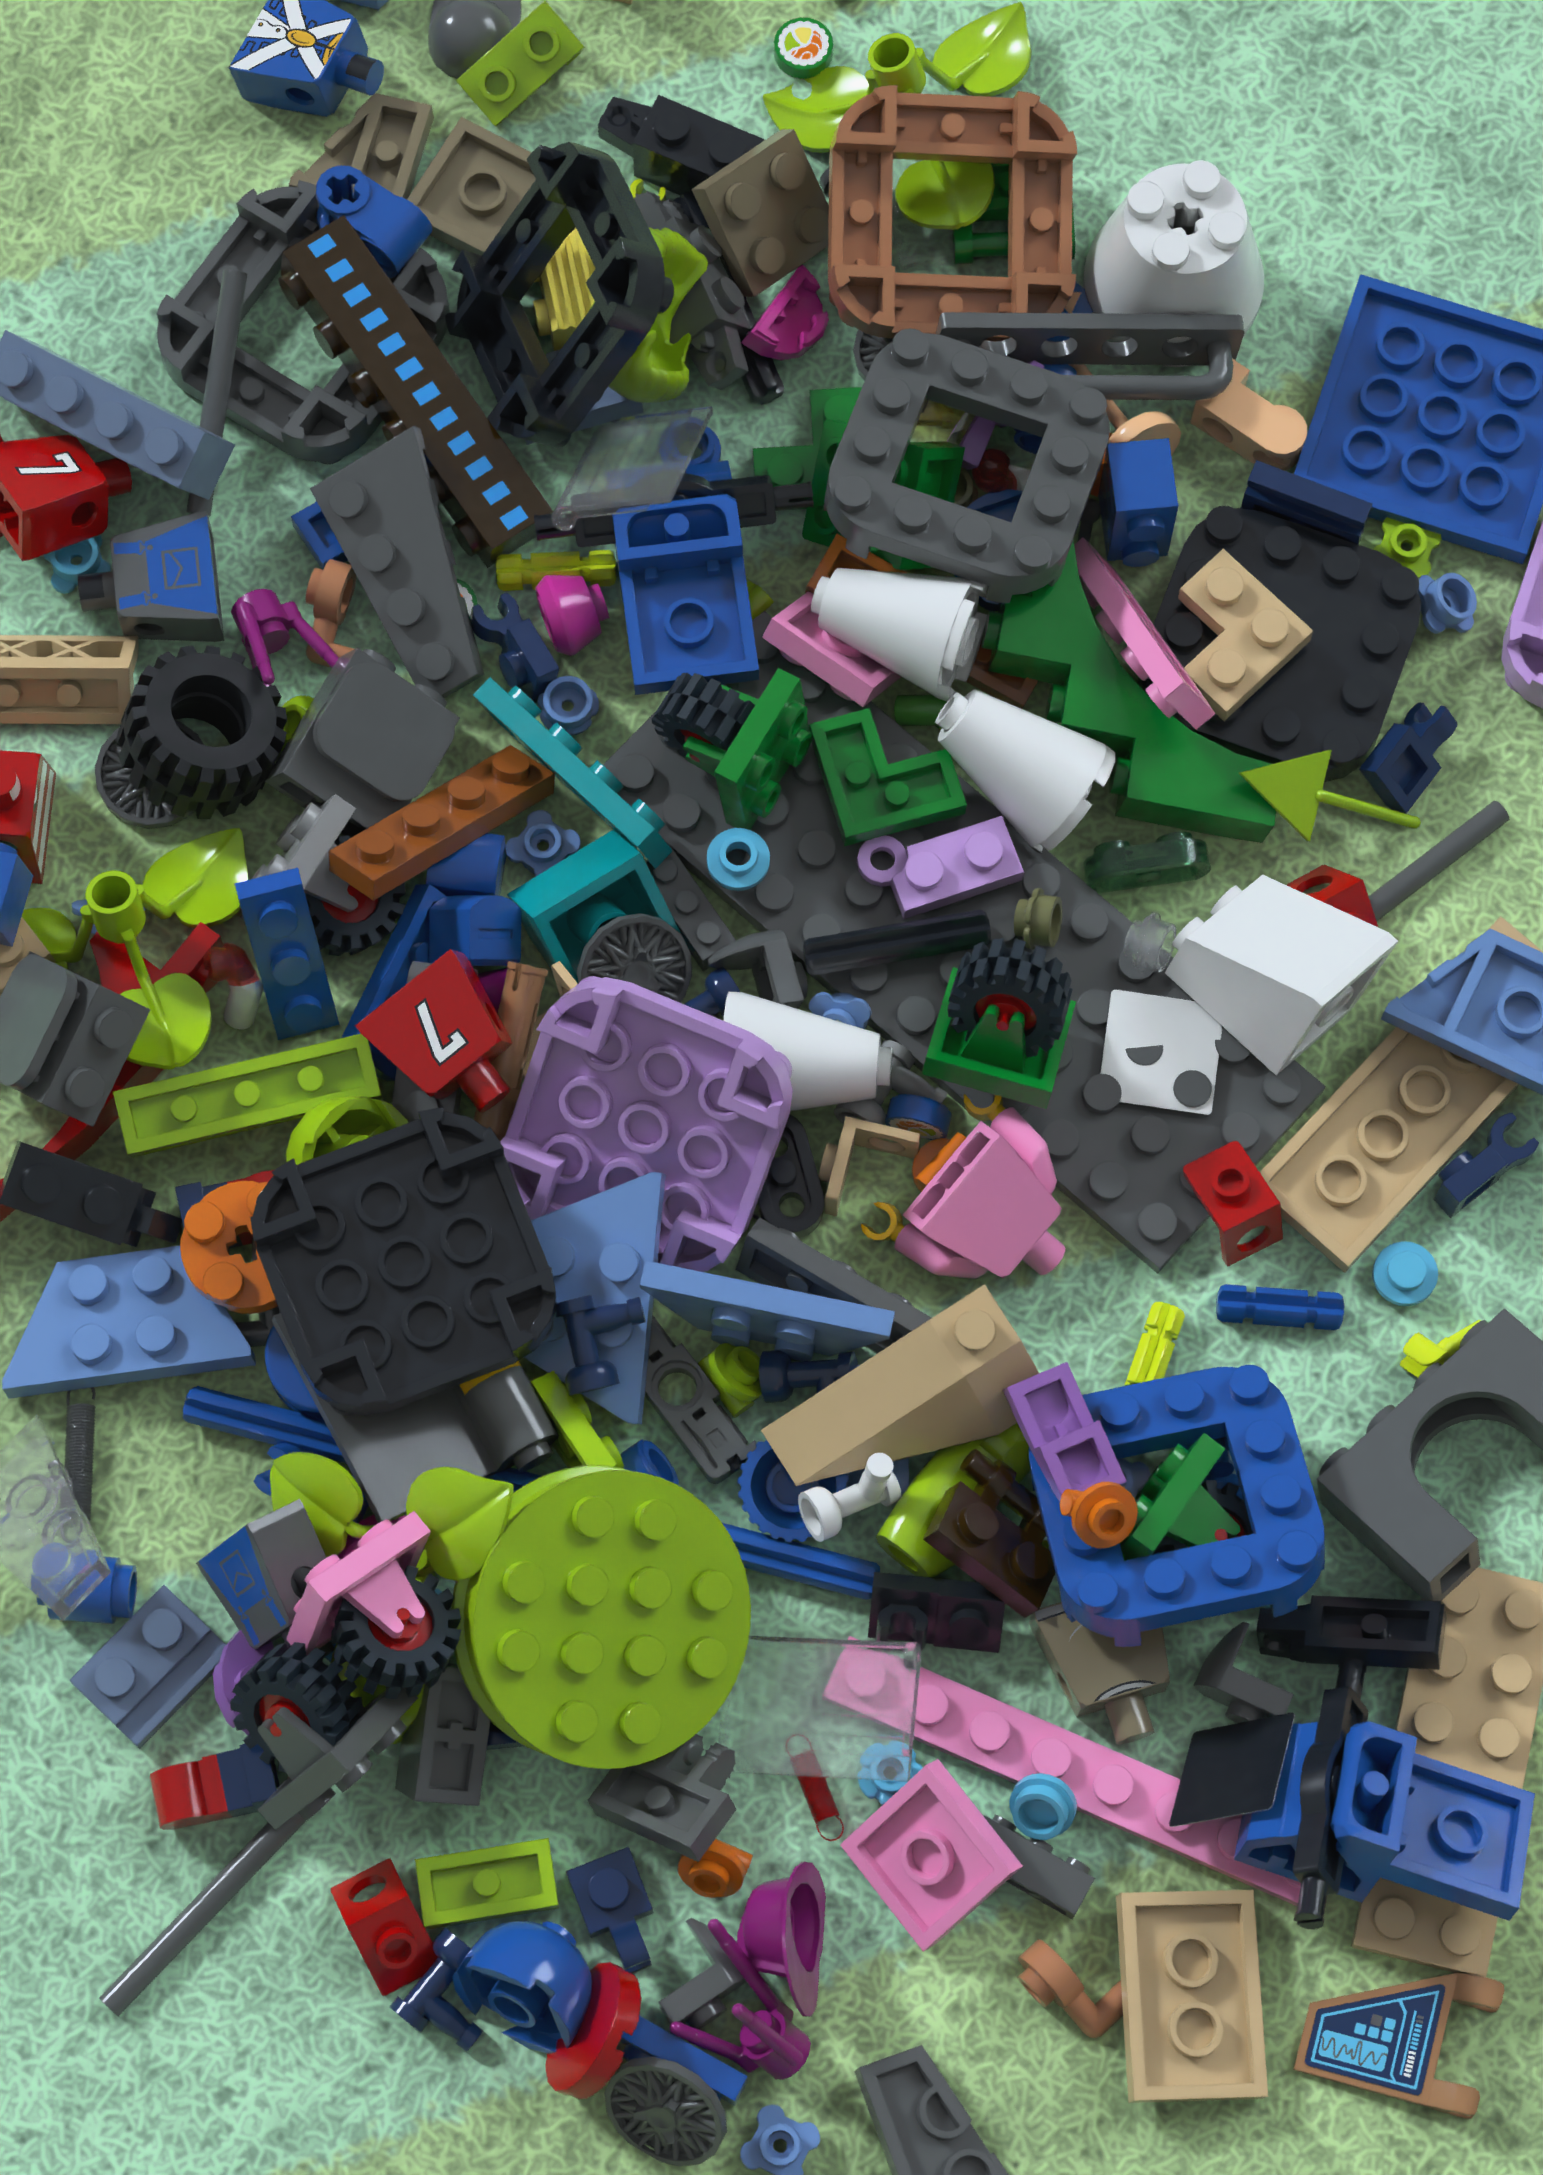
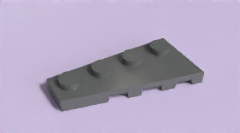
M412 426L314 485L310 490L414 684L427 686L439 693L443 698H446L482 677L484 671L465 598L461 597L453 568V565H456L450 540H446L437 506L440 505L434 479H431L429 476L423 450H426L421 428Z
M922 2045L859 2067L854 2071L892 2175H1009L994 2152L990 2154L970 2124L972 2119Z

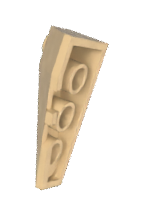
M984 1284L763 1428L761 1432L795 1485L799 1486L865 1469L869 1457L875 1453H884L892 1461L999 1435L1017 1423L1003 1390L1039 1374V1371L1021 1339Z

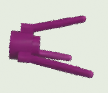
M257 589L244 594L234 603L231 614L242 635L241 641L249 655L252 668L258 667L266 687L272 686L271 684L275 681L268 654L275 653L286 646L290 639L289 631L291 628H294L331 668H333L339 658L332 648L303 619L294 601L281 604L276 593L272 590Z
M711 1919L708 1922L709 1931L766 2007V2011L760 2010L753 2013L740 2003L732 2007L733 2015L743 2024L740 2030V2042L742 2043L740 2046L678 2021L670 2024V2032L692 2044L734 2061L748 2073L761 2067L774 2079L784 2080L793 2076L801 2069L809 2056L811 2046L809 2036L792 2023L793 2010L777 1998L718 1919Z

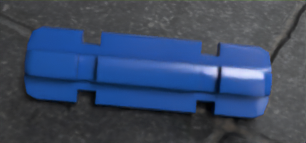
M1224 1284L1220 1286L1217 1293L1216 1314L1217 1319L1221 1322L1243 1323V1319L1252 1318V1324L1304 1328L1306 1323H1314V1329L1337 1330L1340 1328L1344 1318L1343 1295L1336 1292L1317 1291V1295L1313 1297L1308 1296V1290L1256 1287L1254 1292H1247L1246 1286Z

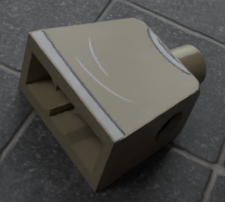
M1061 1602L1042 1607L1031 1614L1029 1620L1031 1630L1076 1717L1105 1709L1117 1745L1137 1741L1154 1733L1144 1697L1164 1692L1170 1683L1163 1627L1140 1632L1141 1646L1118 1647L1115 1646L1113 1637L1095 1633L1081 1625L1077 1620L1071 1623Z

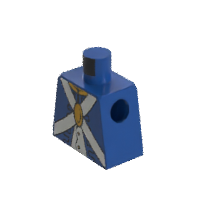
M268 0L228 67L243 99L272 108L325 117L335 113L348 89L370 96L375 94L381 85L384 74L382 61L367 56L368 46L358 21L350 13L326 0Z

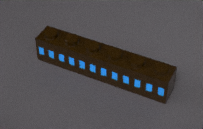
M344 215L283 251L281 277L278 279L282 292L296 310L304 307L316 326L313 327V332L325 354L331 359L338 356L351 374L348 376V383L358 401L365 408L373 405L383 419L385 425L382 426V430L386 440H391L412 426L421 428L426 450H423L429 476L431 479H434L440 505L444 506L455 522L452 525V530L462 549L471 557L478 554L488 568L496 563L499 555L510 554L535 538L534 515L551 514L553 510L496 429L491 425L484 412Z

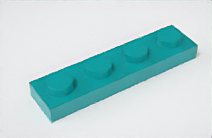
M489 677L473 694L487 713L543 766L554 772L555 777L610 828L614 829L640 851L643 858L655 869L669 856L673 850L658 833L666 825L661 818L639 798L631 806L617 794L624 787L623 784L598 760L590 768L586 766L576 756L583 748L558 723H555L547 730L535 718L542 710L519 687L515 685L507 693Z

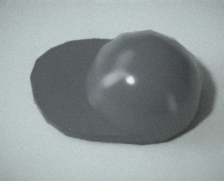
M434 0L428 31V48L436 67L448 76L458 79L520 23L521 0Z

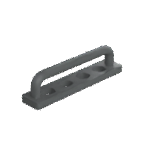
M944 312L940 314L936 334L947 336L1025 363L1036 361L1040 364L1209 365V372L1202 376L1064 375L1075 379L1086 387L1099 390L1106 400H1204L1221 394L1231 382L1233 359L1236 361L1242 343L1244 325L1241 315ZM999 335L1010 337L996 342L986 340L987 338ZM1055 336L1071 337L1060 342L1047 341V339ZM1119 336L1130 337L1129 340L1123 342L1107 341ZM1175 337L1191 338L1187 341L1179 343L1167 342L1168 340Z

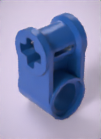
M342 165L329 168L321 174L316 183V198L319 203L317 224L319 228L325 227L344 215L388 278H394L398 275L432 233L433 229L429 219L417 206L403 197L394 195L356 168Z

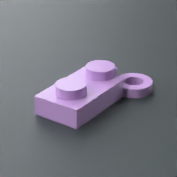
M1002 816L907 846V850L894 837L885 835L863 843L857 857L858 871L863 879L872 885L880 887L891 885L903 919L1022 881L1024 874ZM876 852H888L894 858V865L888 870H878L873 867L870 858Z

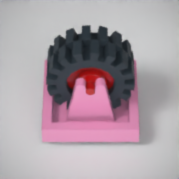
M415 1511L394 1525L388 1519L376 1524L359 1540L357 1544L359 1548L343 1559L334 1554L318 1563L305 1577L304 1581L307 1583L302 1598L294 1606L293 1610L296 1615L286 1638L291 1646L295 1642L304 1643L306 1655L315 1647L319 1649L330 1641L331 1644H337L333 1654L337 1665L345 1662L349 1663L344 1674L351 1683L360 1675L365 1677L367 1680L363 1691L374 1695L378 1684L386 1686L385 1698L397 1699L401 1688H406L409 1698L419 1695L424 1683L429 1689L436 1684L441 1673L445 1672L461 1634V1630L457 1629L461 1621L459 1608L449 1610L454 1600L450 1590L447 1588L440 1594H437L435 1589L439 1579L429 1573L424 1583L415 1580L419 1569L416 1567L431 1533L430 1529Z

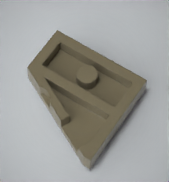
M377 93L373 94L355 112L353 121L349 125L339 128L324 143L325 153L305 173L298 169L291 176L289 187H298L299 180L316 185L321 174L326 170L342 165L360 170L365 176L394 195L407 200L433 123L432 105Z

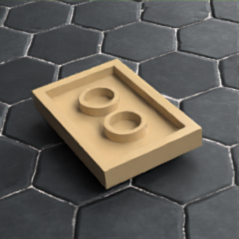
M1254 1890L1129 1892L1118 1894L1116 1896L1128 2103L1247 2100L1268 2097Z

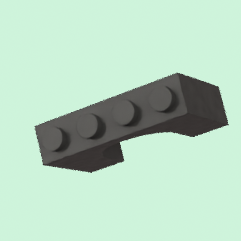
M1505 1308L1489 1323L1486 1320H1482L1475 1324L1463 1337L1459 1346L1460 1349L1444 1364L1437 1362L1425 1369L1416 1380L1413 1392L1396 1407L1388 1405L1380 1410L1370 1421L1366 1434L1349 1450L1343 1447L1335 1451L1325 1461L1317 1478L1321 1504L1425 1601H1442L1480 1566L1478 1538L1423 1489L1414 1474L1418 1458L1427 1443L1447 1427L1463 1421L1481 1419L1498 1421L1512 1426L1543 1450V1341Z

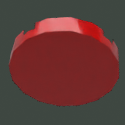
M612 1962L599 1963L590 1970L592 1975L591 1999L583 2022L571 2044L566 2048L563 2039H557L556 2052L547 2053V2081L555 2091L563 2095L572 2096L577 2099H588L605 2087L623 2061L624 2052L616 2049L622 2033L625 2032L632 2035L633 2031L636 2030L642 2000L638 1979L632 1973Z

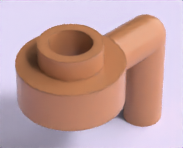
M330 559L324 569L315 568L307 586L306 603L314 605L313 615L315 620L312 628L332 648L333 652L338 657H341L354 650V648L336 644L334 640L338 626L343 623L355 590L357 576L350 564ZM307 644L306 655L308 659L315 664L330 667Z
M1037 1939L1018 1957L1020 1964L1025 1969L1018 1976V1980L1028 1993L1045 2008L1054 2001L1065 2010L1086 2036L1091 2038L1102 2036L1123 2016L1121 1980L1094 2004L1084 1992L1085 1988L1073 1970L1041 1939Z

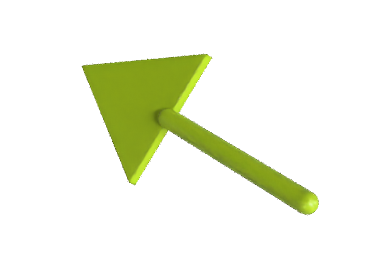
M1332 750L1239 772L1308 842L1311 839L1319 802L1415 829L1421 825V820L1416 816L1322 790Z

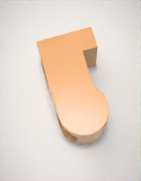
M1233 359L1232 380L1225 391L1214 398L1196 400L1190 423L1253 464L1258 460L1284 471L1291 469L1298 462L1307 438V424L1303 416L1289 406L1273 405L1246 387L1250 370Z

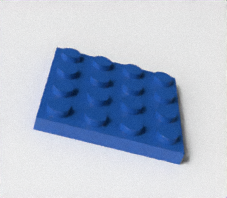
M1360 274L1294 474L1372 503L1368 514L1369 518L1383 522L1388 517L1404 523L1414 524L1420 528L1441 534V540L1523 565L1543 505V329Z

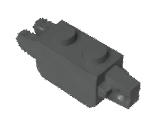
M649 191L635 194L634 199L648 227L659 230L669 228L681 234L698 252L704 254L708 260L707 270L684 297L672 319L670 343L675 344L685 334H691V341L686 356L692 359L708 386L723 390L749 371L740 340L741 336L751 330L742 309L745 305L744 297L738 286L728 278L720 259L722 248L715 240L711 230L703 225L699 226L691 223L688 216L683 213L684 209L681 208V204L676 203V201L670 199L661 201L660 196Z

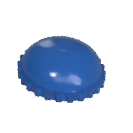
M759 1441L755 1445V1450L747 1453V1461L740 1466L742 1474L738 1477L737 1483L740 1484L738 1497L743 1501L742 1510L749 1514V1521L752 1524L756 1523L760 1532H768L771 1538H783L785 1542H792L794 1539H797L799 1542H805L812 1535L806 1528L798 1504L799 1494L813 1487H824L833 1494L847 1488L846 1482L849 1480V1476L842 1474L796 1486L768 1441Z

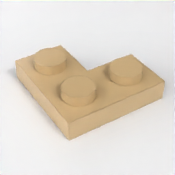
M1224 549L1179 590L1178 599L1218 635L1184 669L1211 708L1223 721L1232 715L1311 641L1313 630Z

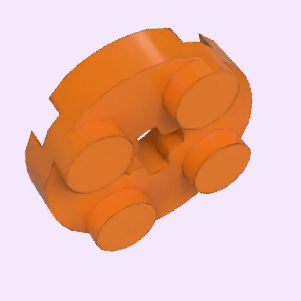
M239 1181L218 1187L205 1195L200 1202L194 1204L187 1211L184 1219L185 1227L180 1241V1251L183 1266L189 1280L197 1292L207 1300L210 1299L215 1304L225 1306L228 1310L241 1314L260 1313L278 1306L257 1249V1259L245 1263L241 1254L231 1256L229 1254V1246L237 1243V1235L249 1232L253 1237L250 1217L253 1216L258 1195L268 1182Z

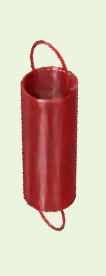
M800 1734L793 1735L787 1741L786 1748L788 1754L792 1757L790 1760L815 1824L835 1815L842 1824V1833L836 1839H827L822 1836L818 1828L819 1825H816L822 1838L828 1841H835L842 1836L844 1826L838 1817L840 1815L816 1757L817 1755L813 1751L812 1744L807 1737ZM802 1736L808 1740L812 1751L793 1757L788 1750V1743L791 1738Z

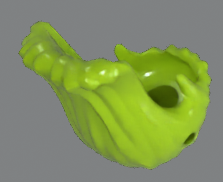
M649 227V230L661 252L665 276L673 282V300L664 313L657 315L654 324L638 346L636 352L628 359L608 386L626 399L640 403L673 400L681 395L689 382V369L684 361L691 341V334L687 333L677 343L671 344V322L679 304L707 270L708 260L685 237L669 228L659 230Z

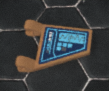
M1458 1972L1311 2002L1294 2070L1428 2107L1453 2116L1472 2119L1478 2109L1479 2091L1466 2085L1434 2079L1451 2002L1454 2001L1490 2013L1496 2012L1502 2003L1504 1985L1494 1979Z

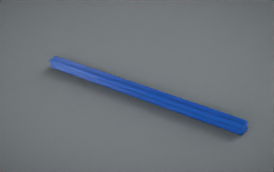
M200 1386L193 1387L186 1396L183 1407V1419L188 1423L272 1445L278 1443L290 1444L299 1448L301 1452L321 1455L333 1461L347 1464L323 1418ZM509 1467L487 1477V1479L513 1484L514 1493L529 1482L542 1476L526 1471L518 1472L517 1469ZM722 1523L739 1551L744 1568L865 1600L871 1599L874 1572H880V1566L877 1563L794 1541L785 1542L783 1538L773 1539L768 1534Z

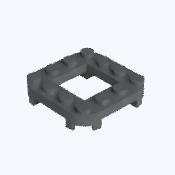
M299 180L298 187H279L264 191L258 195L254 189L246 193L236 203L239 216L175 299L166 294L157 311V340L163 364L174 383L201 402L204 399L223 270H237L248 274L241 322L281 270L283 251L320 230L317 224L319 203L316 198V185ZM419 248L398 275L389 279L438 347L447 331L445 315L450 312L447 290L444 280L437 269V262L425 250ZM236 347L226 417L285 453L301 460L334 464L365 444L383 421L373 405L365 408L358 401L348 383V376L351 374L344 364L340 366L324 389L315 385L312 391H309Z
M911 328L903 329L894 336L893 342L886 345L876 355L870 366L830 467L824 499V511L828 512L835 528L847 539L845 548L855 555L867 559L871 547L986 584L989 586L986 600L1010 603L1012 595L1036 591L1047 584L1053 587L1064 570L1074 536L1098 471L1100 472L1110 434V424L1106 412L1107 400L1099 390L1086 387L1070 377L947 336L923 333ZM929 400L1043 438L1011 522L894 483L920 415L925 412Z

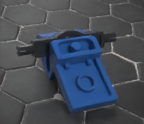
M726 460L606 475L608 494L575 498L571 502L572 511L534 515L537 541L575 536L578 547L615 544L635 695L669 691L677 677L681 676L682 673H689L691 676L694 673L703 675L708 683L711 678L721 682V684L759 680V666L740 528L773 524L776 522V511L806 507L814 508L811 481L773 487L772 480L768 475L732 479L729 462Z
M1346 1657L1341 1659L1338 1664L1339 1670L1336 1687L1324 1691L1319 1723H1297L1292 1725L1273 1806L1268 1810L1242 1814L1234 1860L1300 1882L1301 1887L1294 1921H1297L1298 1926L1306 1929H1319L1323 1926L1327 1895L1337 1894L1362 1903L1380 1878L1510 1921L1520 1907L1535 1793L1415 1753L1417 1737L1368 1721V1710L1361 1701L1367 1666H1363L1364 1662L1358 1658Z

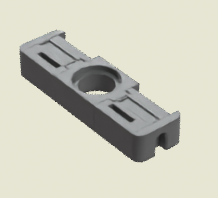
M652 1315L645 1397L706 1479L713 1484L721 1483L739 1470L741 1464L747 1461L746 1455L749 1451L755 1450L756 1441L754 1440L749 1445H746L748 1443L747 1439L722 1406L716 1405L720 1401L718 1390L684 1345L681 1343L676 1346ZM683 1373L693 1379L697 1390L694 1397L688 1403L674 1406L666 1403L661 1398L658 1388L661 1381L667 1375Z

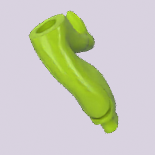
M1018 1423L999 1435L938 1450L909 1484L877 1533L876 1539L880 1547L915 1576L935 1578L954 1566L953 1562L923 1540L946 1490L961 1481L974 1491L977 1482L960 1470L963 1460L972 1450L977 1449L992 1462L998 1459L1002 1460L1016 1471L1015 1480L1019 1483L1030 1471L1029 1445ZM1044 1539L1042 1545L1050 1551L1048 1540Z

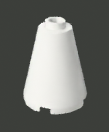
M837 568L831 578L824 576L820 578L812 598L811 612L819 614L818 626L822 630L936 698L948 701L957 693L950 687L953 680L957 679L966 682L977 656L987 618L986 614L977 612L979 596L986 598L989 586L964 577Z
M976 689L970 691L965 697L958 692L955 693L943 706L935 721L942 728L938 736V741L1029 846L1042 853L1043 847L1048 851L1055 848L1083 819L1093 805L1086 800L1091 791L1093 780L1104 787L1115 763V752L1104 743Z
M728 992L723 1021L750 1031L770 1044L775 1051L784 1054L790 1061L792 1066L790 1081L793 1089L790 1111L874 1099L877 1096L878 1085L890 1086L893 1048L881 1047V1034L747 993Z

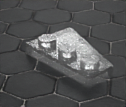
M36 1414L0 1450V1563L64 1621L111 1571L89 1520L79 1507L71 1488L73 1483L68 1471L60 1462L54 1449L55 1441L46 1424Z

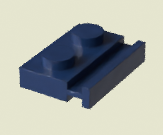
M1256 460L1247 481L1248 486L1243 496L1241 508L1262 511L1355 544H1360L1372 503Z

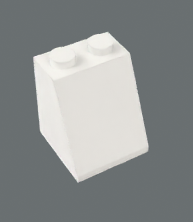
M1261 875L1243 891L1237 885L1230 888L1214 905L1210 912L1213 916L1206 922L1196 917L1180 931L1172 943L1178 952L1165 971V974L1270 1071L1278 1075L1355 1006L1398 940L1385 930L1265 875Z

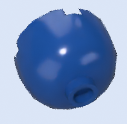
M514 1921L501 1923L485 1932L467 1953L452 1977L455 1991L464 2005L475 2016L483 2004L504 2019L517 2025L501 2033L528 2049L549 2054L556 2052L557 2039L562 2038L567 2048L578 2033L591 1999L592 1975L586 1960L576 1948L575 1938L568 1930L553 1922L539 1924L530 1921Z

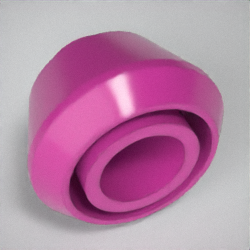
M545 575L535 588L541 615L556 652L574 656L602 634L600 621L610 617L598 583L587 586L583 576Z

